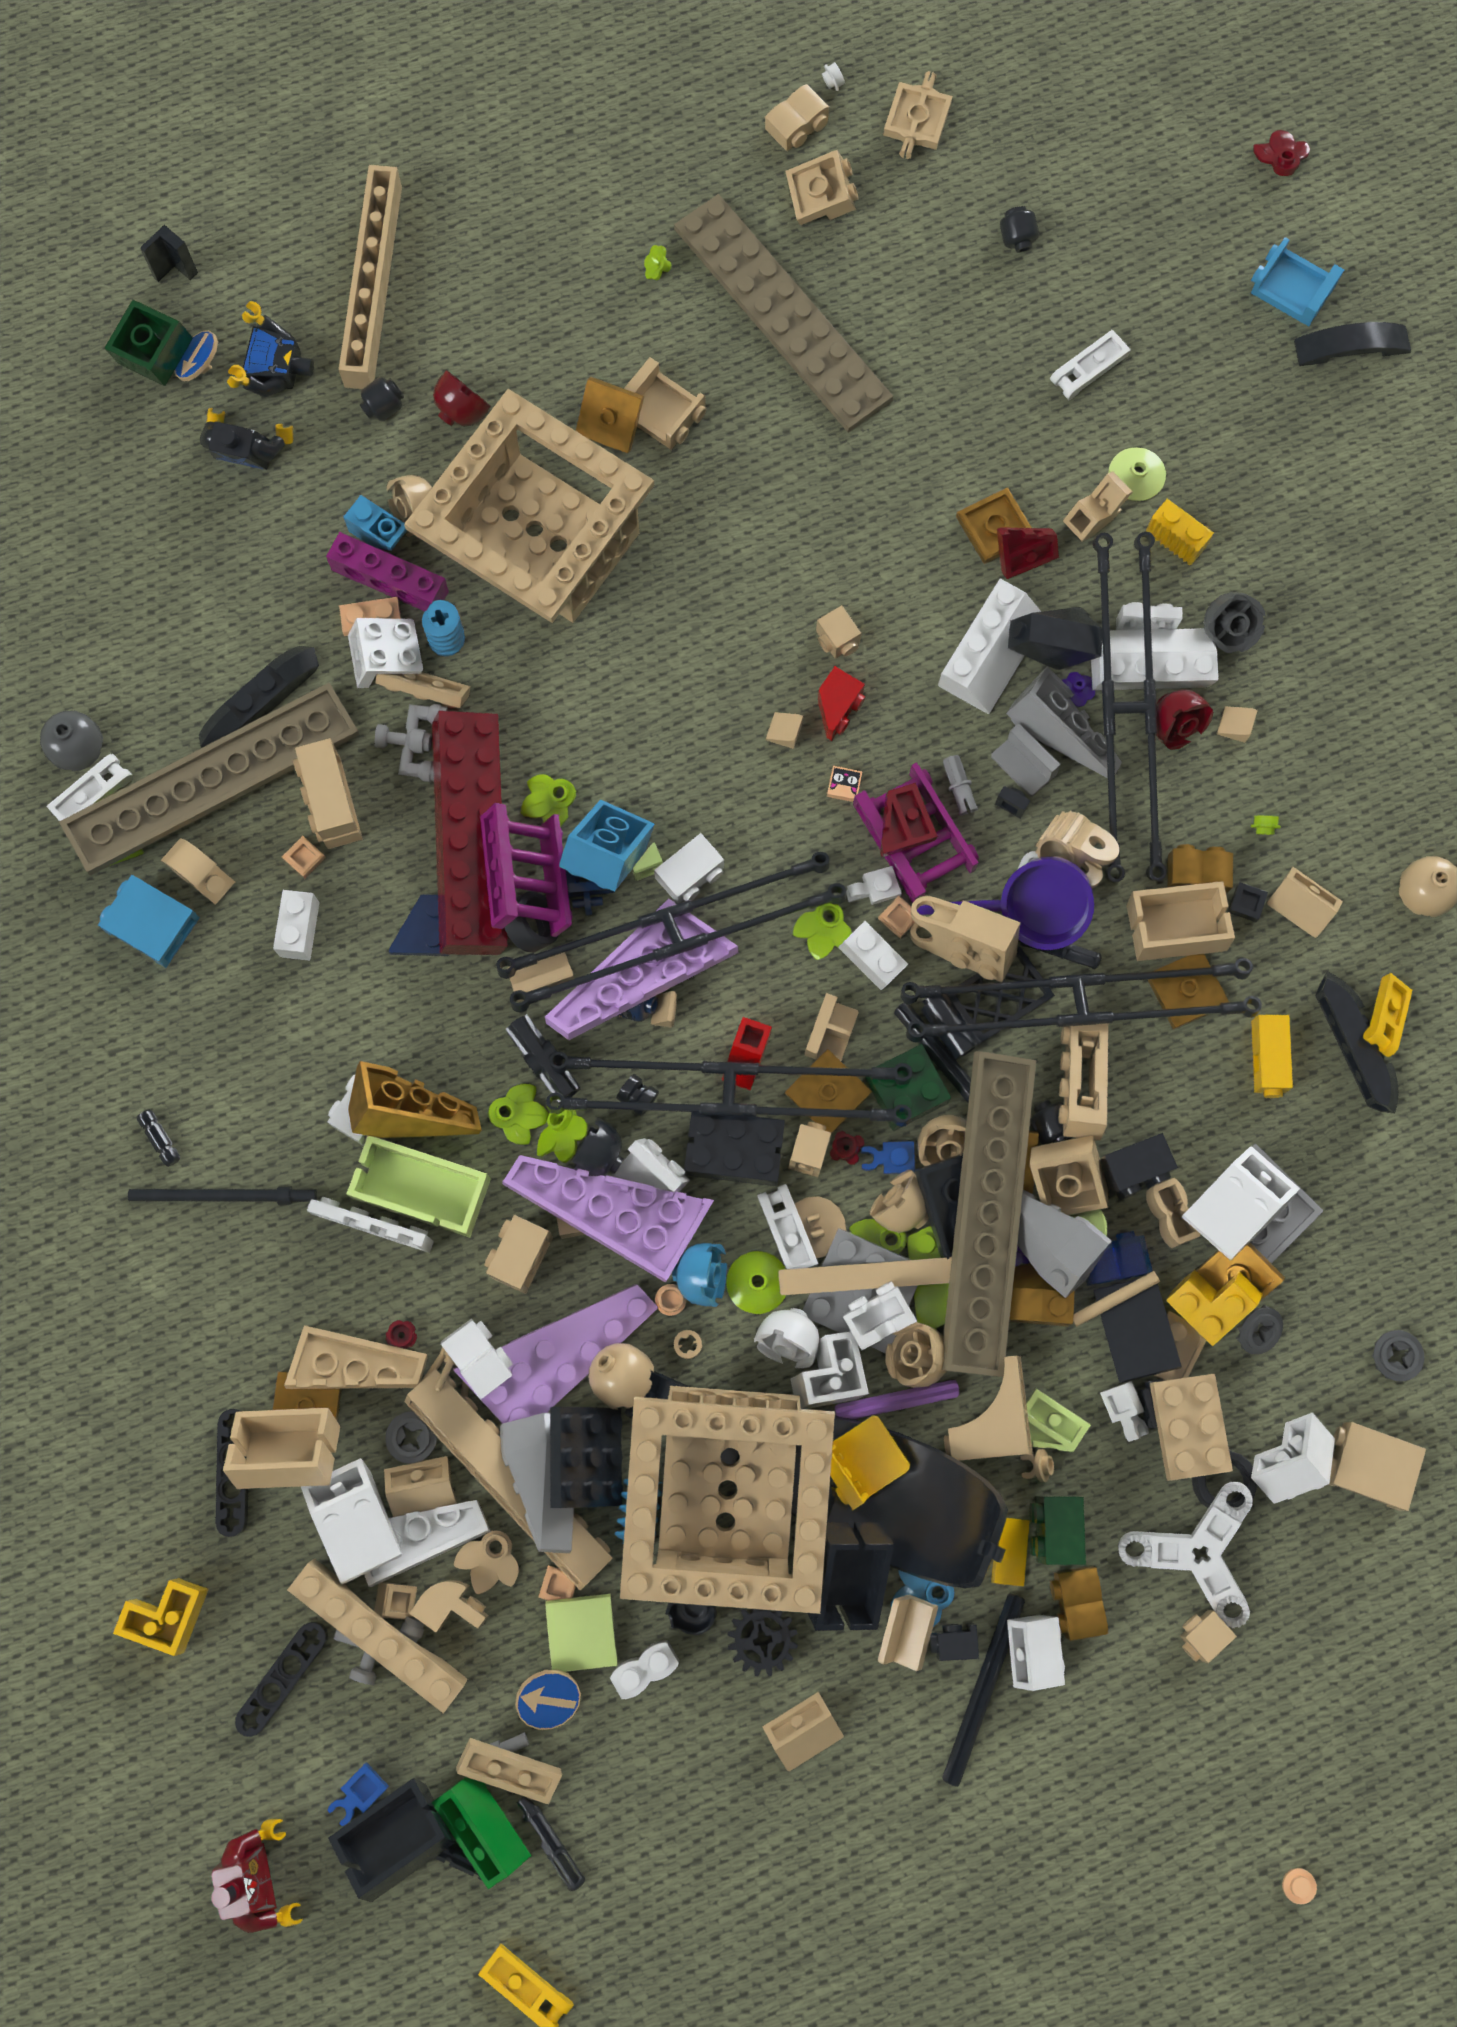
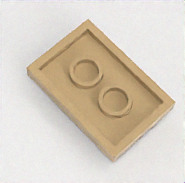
M1215 1374L1150 1383L1167 1481L1233 1471Z

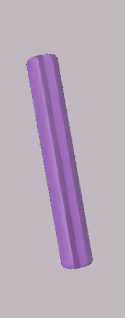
M949 1380L932 1384L929 1387L912 1388L837 1404L835 1406V1414L839 1417L858 1419L957 1398L960 1392L956 1380Z

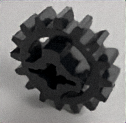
M743 1608L741 1613L744 1618L742 1620L732 1619L733 1624L737 1628L736 1630H729L727 1633L728 1636L735 1638V1642L728 1644V1650H737V1654L732 1659L734 1663L740 1660L744 1661L742 1667L744 1672L751 1666L754 1667V1674L757 1677L761 1669H766L768 1676H772V1667L777 1666L779 1670L783 1671L782 1660H793L792 1655L788 1651L789 1648H797L798 1644L790 1641V1637L798 1633L796 1629H788L787 1626L792 1622L791 1617L782 1619L783 1611H775L773 1613L771 1610L753 1609V1612L748 1613ZM764 1617L775 1620L781 1628L771 1629L765 1625ZM750 1620H753L754 1627L750 1634L741 1637L744 1626ZM758 1624H761L762 1631H764L766 1636H772V1640L767 1641L766 1655H764L763 1648H761L759 1643H753V1639L758 1638ZM784 1641L781 1652L772 1659L771 1652L775 1645ZM752 1649L758 1653L761 1662L749 1658L744 1653V1650Z

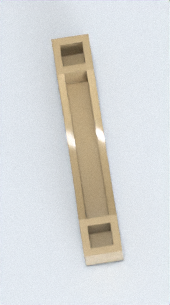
M315 1558L307 1563L287 1589V1591L443 1714L468 1679L442 1658L421 1647L386 1622L354 1594L346 1584L341 1585L338 1577Z

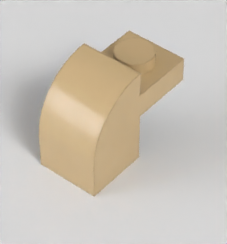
M1110 472L1091 495L1079 500L1063 522L1081 541H1084L1094 536L1122 511L1120 507L1132 494V491L1114 472Z
M182 838L161 859L180 878L190 883L215 905L235 883L208 856Z
M447 1580L431 1586L422 1594L409 1613L434 1632L441 1630L453 1611L478 1629L482 1627L489 1616L483 1612L486 1608L483 1603L472 1596H469L467 1600L463 1598L470 1585L457 1580Z

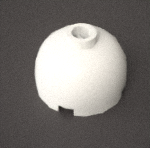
M791 1308L790 1310L775 1311L766 1317L758 1328L754 1342L758 1341L757 1349L772 1360L783 1364L781 1356L797 1362L795 1368H807L814 1363L818 1353L819 1333L814 1323L804 1311Z

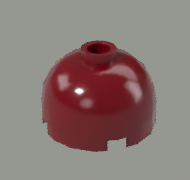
M447 370L439 377L434 386V403L441 411L438 416L451 427L454 423L463 427L473 426L479 423L491 408V405L483 398L474 393Z
M1178 690L1167 693L1157 702L1156 736L1168 749H1180L1191 742L1185 740V738L1197 731L1202 734L1212 721L1213 709L1203 697L1194 691Z

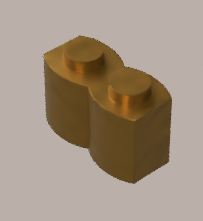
M1182 844L1178 845L1177 848L1168 854L1167 887L1223 881L1226 894L1233 888V853L1226 852L1223 847H1209L1206 851L1195 849L1193 845Z
M1088 1566L1054 1572V1580L1050 1581V1589L1053 1600H1058L1060 1605V1613L1056 1614V1617L1059 1618L1061 1634L1064 1633L1065 1638L1070 1641L1107 1635L1108 1624L1097 1568Z

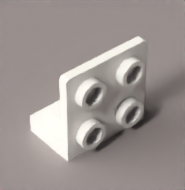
M356 618L348 634L357 688H369L376 674L422 673L423 666L413 619Z

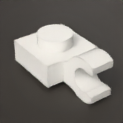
M892 866L863 874L864 883L848 885V890H846L848 902L869 897L871 905L897 898L902 894Z
M1132 1381L1100 1393L1112 1423L1121 1421L1128 1442L1149 1434L1146 1423L1137 1416V1414L1144 1412V1409Z

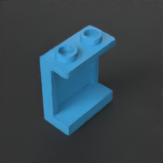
M1285 237L1279 246L1276 244L1272 246L1265 259L1268 263L1265 267L1260 265L1253 275L1251 281L1255 284L1251 294L1309 327L1336 287L1344 269L1334 264L1329 273L1288 250L1287 245L1290 240Z
M131 875L128 881L125 880L119 886L117 897L111 906H107L102 911L98 926L109 935L115 936L149 956L156 963L167 968L200 917L190 908Z

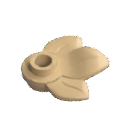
M499 1530L488 1532L481 1541L467 1542L459 1550L454 1561V1567L471 1569V1583L476 1594L488 1591L498 1580L512 1587L519 1573L518 1562L511 1554V1539L506 1533ZM499 1541L502 1544V1550L498 1553H493L490 1550L491 1542Z

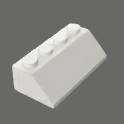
M999 579L941 673L939 687L983 712L990 714L1024 658V655L1008 649L1010 620L1030 613L1041 612L1026 592Z
M1204 628L1151 630L1155 689L1210 687L1218 681L1217 649L1214 642L1206 635ZM1110 630L1111 677L1114 681V690L1144 689L1143 681L1146 680L1144 630ZM1103 643L1101 657L1091 660L1092 690H1102V681H1104Z

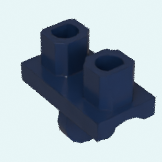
M565 869L569 898L584 896L583 899L572 900L573 908L585 907L586 916L592 915L593 906H603V897L591 898L592 895L615 893L610 889L599 887L592 881L580 882V877L570 874Z

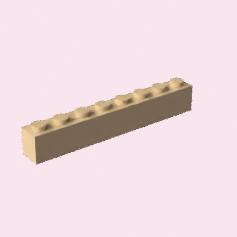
M369 165L339 364V373L345 388L363 389L375 379L402 191L397 167Z
M435 1369L407 1394L404 1402L534 1541L524 1516L526 1509L520 1494L516 1495L513 1487L514 1478L509 1466H505L502 1459L501 1438L498 1436L500 1431L489 1419L484 1421L476 1412L478 1408L469 1397H462L454 1389L456 1384L449 1375L441 1391L437 1392L435 1387L441 1374ZM575 1513L573 1515L572 1551L569 1554L544 1553L581 1590L613 1558L608 1554L610 1552L608 1545L599 1537L594 1539L586 1530L588 1528L587 1523Z

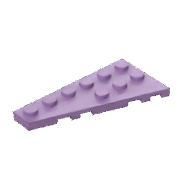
M519 1155L503 1180L502 1184L663 1282H666L714 1201L707 1198L700 1199L687 1196L685 1193L677 1191L670 1192L657 1189L651 1185L608 1175L588 1176L589 1171L577 1169L576 1171L571 1168L558 1166L556 1163Z
M634 1284L591 1306L580 1309L565 1318L554 1321L511 1341L501 1348L513 1363L509 1367L512 1376L482 1398L481 1401L502 1423L547 1413L550 1407L555 1406L589 1374L591 1362L599 1351L606 1346L622 1343L658 1309L657 1305L637 1284ZM458 1367L453 1368L455 1373L474 1392V1390L462 1376L460 1369Z

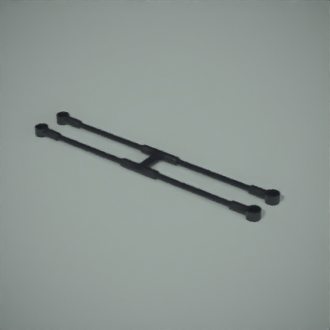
M1145 531L1140 533L1134 540V546L1139 551V572L1142 573L1146 680L1143 681L1144 701L1115 702L1114 681L1111 677L1108 595L1109 549L1113 545V538L1110 534L1103 532L1094 538L1093 548L1097 551L1098 573L1100 574L1104 665L1102 699L1104 736H1106L1109 829L1110 834L1117 841L1114 759L1115 714L1145 713V734L1148 735L1152 841L1149 843L1150 866L1146 870V875L1152 881H1159L1165 878L1167 870L1162 864L1161 842H1159L1155 743L1157 707L1155 679H1153L1149 572H1151V547L1154 545L1155 539L1152 533ZM1141 537L1147 538L1148 546H1143L1140 543ZM1099 538H1104L1107 541V547L1099 545ZM1118 843L1119 855L1105 870V878L1111 883L1119 882L1125 877V869L1121 866L1120 843ZM1154 867H1158L1161 871V875L1158 878L1152 874ZM1113 868L1119 871L1117 879L1112 878L1110 874Z
M816 852L813 854L812 859L793 865L791 869L692 902L688 900L638 917V920L537 954L530 953L515 959L502 957L496 963L497 971L501 978L509 979L515 975L517 970L537 964V961L638 927L644 928L663 922L672 944L654 949L652 953L549 988L545 986L527 993L517 990L510 995V1003L515 1012L521 1013L526 1011L530 1004L550 998L552 994L652 960L659 961L707 945L708 941L764 922L828 903L840 905L846 899V888L840 883H834L829 886L828 891L808 897L806 901L708 934L702 933L683 939L674 920L675 917L690 913L695 908L790 876L797 877L812 871L824 873L829 869V856L825 852ZM505 966H510L508 969H502ZM517 1000H524L522 1003H516Z
M1240 958L1235 963L1212 965L1207 968L1105 975L1104 973L1053 976L1049 977V979L945 987H941V985L918 986L914 982H907L902 986L900 994L903 1002L912 1004L918 998L941 997L942 994L1050 987L1051 989L1072 987L1077 1014L1057 1015L1054 1018L947 1025L946 1023L924 1025L922 1022L915 1020L909 1023L906 1031L907 1038L915 1043L922 1041L924 1037L946 1036L948 1033L1051 1025L1069 1027L1109 1024L1118 1020L1220 1013L1221 1015L1243 1014L1248 1018H1253L1258 1015L1262 1007L1259 998L1248 996L1244 1001L1220 1003L1217 1006L1112 1013V1011L1089 1012L1085 986L1105 985L1106 982L1212 975L1213 977L1235 976L1237 979L1243 980L1249 977L1253 969L1252 962L1246 958ZM1239 966H1242V967H1244L1247 971H1242V970H1240L1238 967H1239ZM911 990L915 995H908L905 991ZM1247 1004L1253 1005L1255 1009H1250ZM918 1029L921 1033L914 1034L911 1032V1030Z
M560 1051L553 1053L550 1057L551 1068L556 1073H563L567 1069L589 1070L591 1067L702 1071L703 1074H724L722 1103L672 1104L588 1101L587 1098L563 1097L562 1094L555 1092L549 1094L546 1099L547 1108L553 1114H560L564 1110L586 1111L588 1108L700 1112V1115L756 1117L757 1114L870 1118V1121H889L901 1127L908 1125L911 1121L912 1113L906 1105H898L894 1109L871 1108L869 1111L757 1107V1104L735 1103L736 1075L770 1073L871 1077V1079L894 1080L899 1085H906L911 1081L912 1068L905 1063L898 1064L895 1068L871 1067V1069L765 1066L759 1065V1063L717 1061L678 1063L591 1060V1057H572ZM558 1059L565 1060L561 1066H557L554 1063ZM899 1071H906L908 1076L901 1078L897 1073ZM554 1100L562 1101L558 1107L551 1106ZM904 1112L908 1117L906 1119H899L896 1114Z

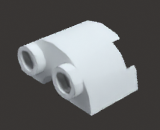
M892 1281L876 1289L877 1295L867 1300L865 1296H862L848 1305L851 1311L843 1316L861 1350L917 1322L898 1286L895 1287Z

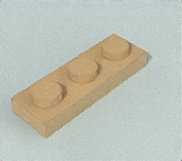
M423 672L421 674H376L375 684L385 686L390 691H402L413 694L417 699H430L440 702L448 708H460L468 699L471 687Z
M469 1738L456 1766L457 1774L545 1804H549L562 1777L560 1768Z

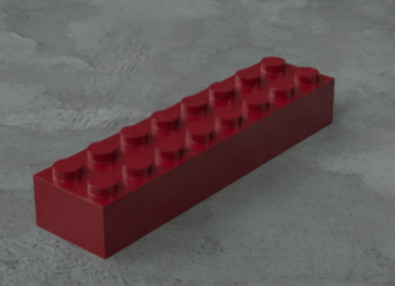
M438 711L432 722L440 954L500 955L508 946L507 932L505 927L499 929L493 928L491 925L480 816L494 803L502 804L498 714Z

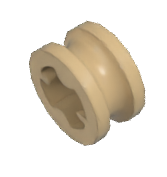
M683 1330L678 1333L674 1340V1349L677 1355L684 1359H692L700 1353L702 1341L695 1331ZM689 1336L694 1337L696 1341L693 1344H697L695 1351L688 1350L687 1353H683L680 1350L683 1347L679 1345L680 1339H688Z

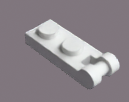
M1111 330L1057 369L1050 377V380L1055 386L1059 385L1064 390L1063 395L1068 400H1071L1082 389L1128 357L1131 349ZM1072 373L1077 378L1073 382L1068 378Z
M114 754L107 755L46 807L61 821L114 794L119 788L125 787L133 780V775L128 769H123L119 765L120 761ZM107 773H111L113 777L106 782L102 777Z
M781 1185L777 1187V1191L769 1194L766 1192L758 1194V1200L786 1269L813 1268L818 1266V1261L787 1185ZM783 1202L786 1209L774 1213L772 1206Z

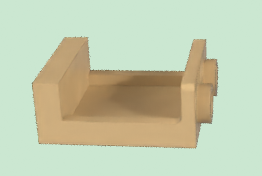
M649 357L624 388L644 396L637 427L670 450H672L676 443L682 444L689 434L690 426L694 422L699 423L706 413L705 395L699 393L695 397L660 373L659 363Z
M1345 1422L1342 1427L1339 1426L1334 1434L1336 1449L1332 1458L1330 1483L1328 1485L1337 1486L1387 1504V1507L1398 1511H1409L1426 1449L1354 1422Z

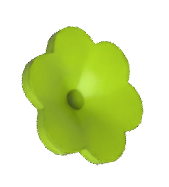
M653 245L649 255L646 256L644 266L647 279L659 280L662 271H670L671 262L666 258V248L664 246Z

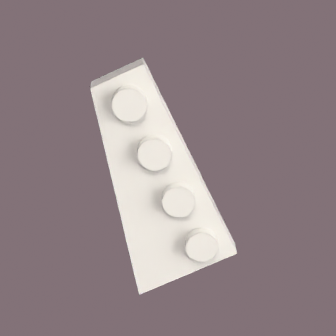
M322 1197L320 1202L311 1199L307 1211L312 1215L428 1253L431 1251L434 1241L427 1236L428 1231L414 1226L406 1229L398 1226V1221L383 1216L380 1217V1220L368 1217L369 1212L352 1206L350 1211L339 1208V1202L326 1197Z

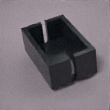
M691 1112L688 1139L692 1143H687L684 1175L777 1187L781 1154L778 1153H781L785 1120L754 1116L700 1115V1112Z
M827 1522L820 1614L808 1613L815 1631L844 1630L845 1624L836 1605H839V1609L850 1630H878L894 1543L882 1522H854L853 1528L850 1527L848 1522Z
M412 1778L328 1838L341 1865L349 1867L345 1870V1873L358 1899L373 1902L457 1842L441 1816L436 1813L437 1810L432 1804L434 1798L426 1783Z

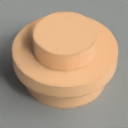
M667 1284L657 1291L655 1304L662 1314L674 1316L683 1311L686 1306V1299L680 1293L677 1285Z
M1294 1868L1285 1874L1282 1888L1285 1896L1293 1903L1307 1904L1315 1897L1317 1884L1311 1873L1302 1868Z

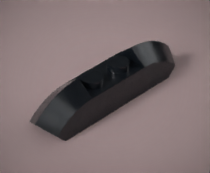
M294 647L275 658L209 718L199 733L200 747L203 748L269 714L316 672L319 664L314 647Z
M1327 971L1319 984L1315 996L1368 1107L1380 1112L1395 1114L1399 1090L1393 1064H1385L1383 1060L1384 1055L1379 1051V1046L1376 1044L1372 1045L1363 1038L1364 1032L1370 1026V1022L1360 1012V1009L1365 1007L1360 997L1346 982Z

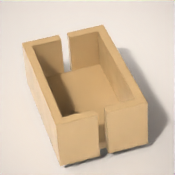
M331 738L296 747L297 759H293L296 774L301 778L304 786L300 787L304 803L308 805L311 815H308V820L318 842L323 841L326 847L331 849L363 840L341 757Z
M1223 881L1133 891L1126 905L1131 930H1135L1132 937L1137 961L1224 952L1229 949L1235 939L1230 912L1225 913L1229 906Z
M329 1408L236 1412L230 1436L234 1444L228 1445L223 1471L236 1489L330 1485L335 1460L331 1453H336L341 1426Z

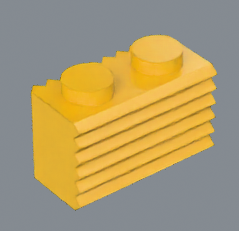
M1166 499L1154 513L1146 529L1147 532L1152 533L1155 541H1160V545L1164 544L1165 548L1173 551L1174 555H1178V558H1183V562L1187 561L1188 565H1192L1206 549L1214 532L1169 499Z

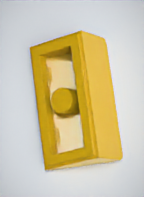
M1006 1518L999 1541V1546L1006 1549L1001 1563L993 1560L991 1583L1024 1587L1029 1520Z

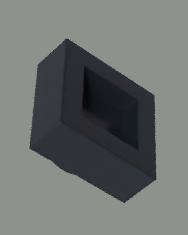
M1004 786L997 797L995 805L1021 819L1030 800L1026 798L1022 791L1016 788L1009 789Z
M1239 882L1236 885L1228 912L1257 922L1260 919L1268 892Z

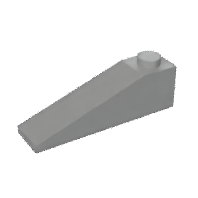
M1047 666L1018 696L1006 714L1015 725L1019 723L1033 738L1108 778L1106 739L1101 733L1092 730L1088 722L1089 715L1085 710L1079 712L1070 699L1074 694ZM1114 752L1116 774L1122 761Z
M1023 1190L1017 1245L1038 1274L1061 1295L1067 1298L1085 1282L1112 1240L1088 1220L1080 1216L1073 1218L1061 1212V1207L1054 1204L1050 1206L1037 1201L1033 1194Z
M541 1413L503 1423L500 1426L502 1459L505 1466H509L514 1478L513 1487L516 1495L520 1494L526 1509L524 1516L538 1552L569 1554L572 1551L574 1508H550V1413Z

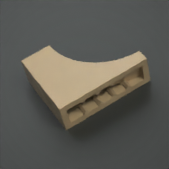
M1021 1356L1004 1357V1376L1000 1390L993 1403L984 1413L965 1425L948 1428L949 1435L944 1436L947 1455H951V1457L960 1461L1033 1453Z

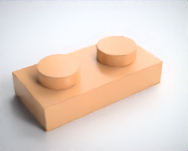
M398 597L339 605L344 636H348L356 618L401 619Z

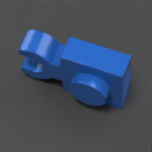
M914 1141L883 1142L882 1151H878L871 1146L861 1148L862 1154L869 1153L874 1159L871 1164H862V1170L871 1171L877 1166L883 1165V1174H901L907 1170H912L915 1173Z
M366 1762L340 1788L347 1796L336 1799L330 1804L327 1811L331 1813L336 1807H343L346 1810V1816L339 1824L344 1826L353 1818L356 1806L364 1813L389 1785Z

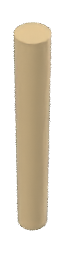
M1152 1271L1073 1314V1323L1078 1327L1159 1283L1160 1280L1155 1271Z

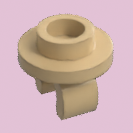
M1038 1449L1036 1454H1023L1020 1456L1021 1460H1030L1033 1463V1470L1022 1473L1023 1478L1031 1479L1037 1477L1040 1482H1047L1049 1476L1053 1474V1458L1050 1455L1048 1456L1045 1449Z

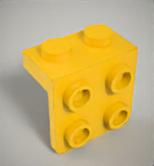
M873 1415L833 1441L830 1476L837 1485L836 1493L845 1505L849 1504L852 1510L864 1504L871 1495L907 1473L910 1469L909 1462L878 1416Z

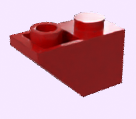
M834 666L819 688L817 699L826 738L831 741L836 734L842 735L850 722L847 717L852 710L857 712L866 698L863 695L865 684Z
M742 1017L727 1062L759 1063L760 1065L771 1036L772 1027ZM736 1075V1086L751 1091L756 1075Z

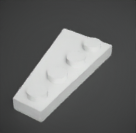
M473 1500L389 1518L402 1556L364 1574L368 1586L373 1587L491 1532L479 1501Z

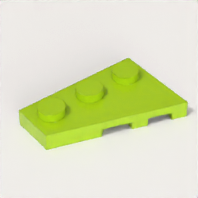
M931 1225L906 1237L909 1259L941 1258ZM949 1283L917 1286L914 1292V1302L918 1323L925 1324L936 1330L945 1326Z

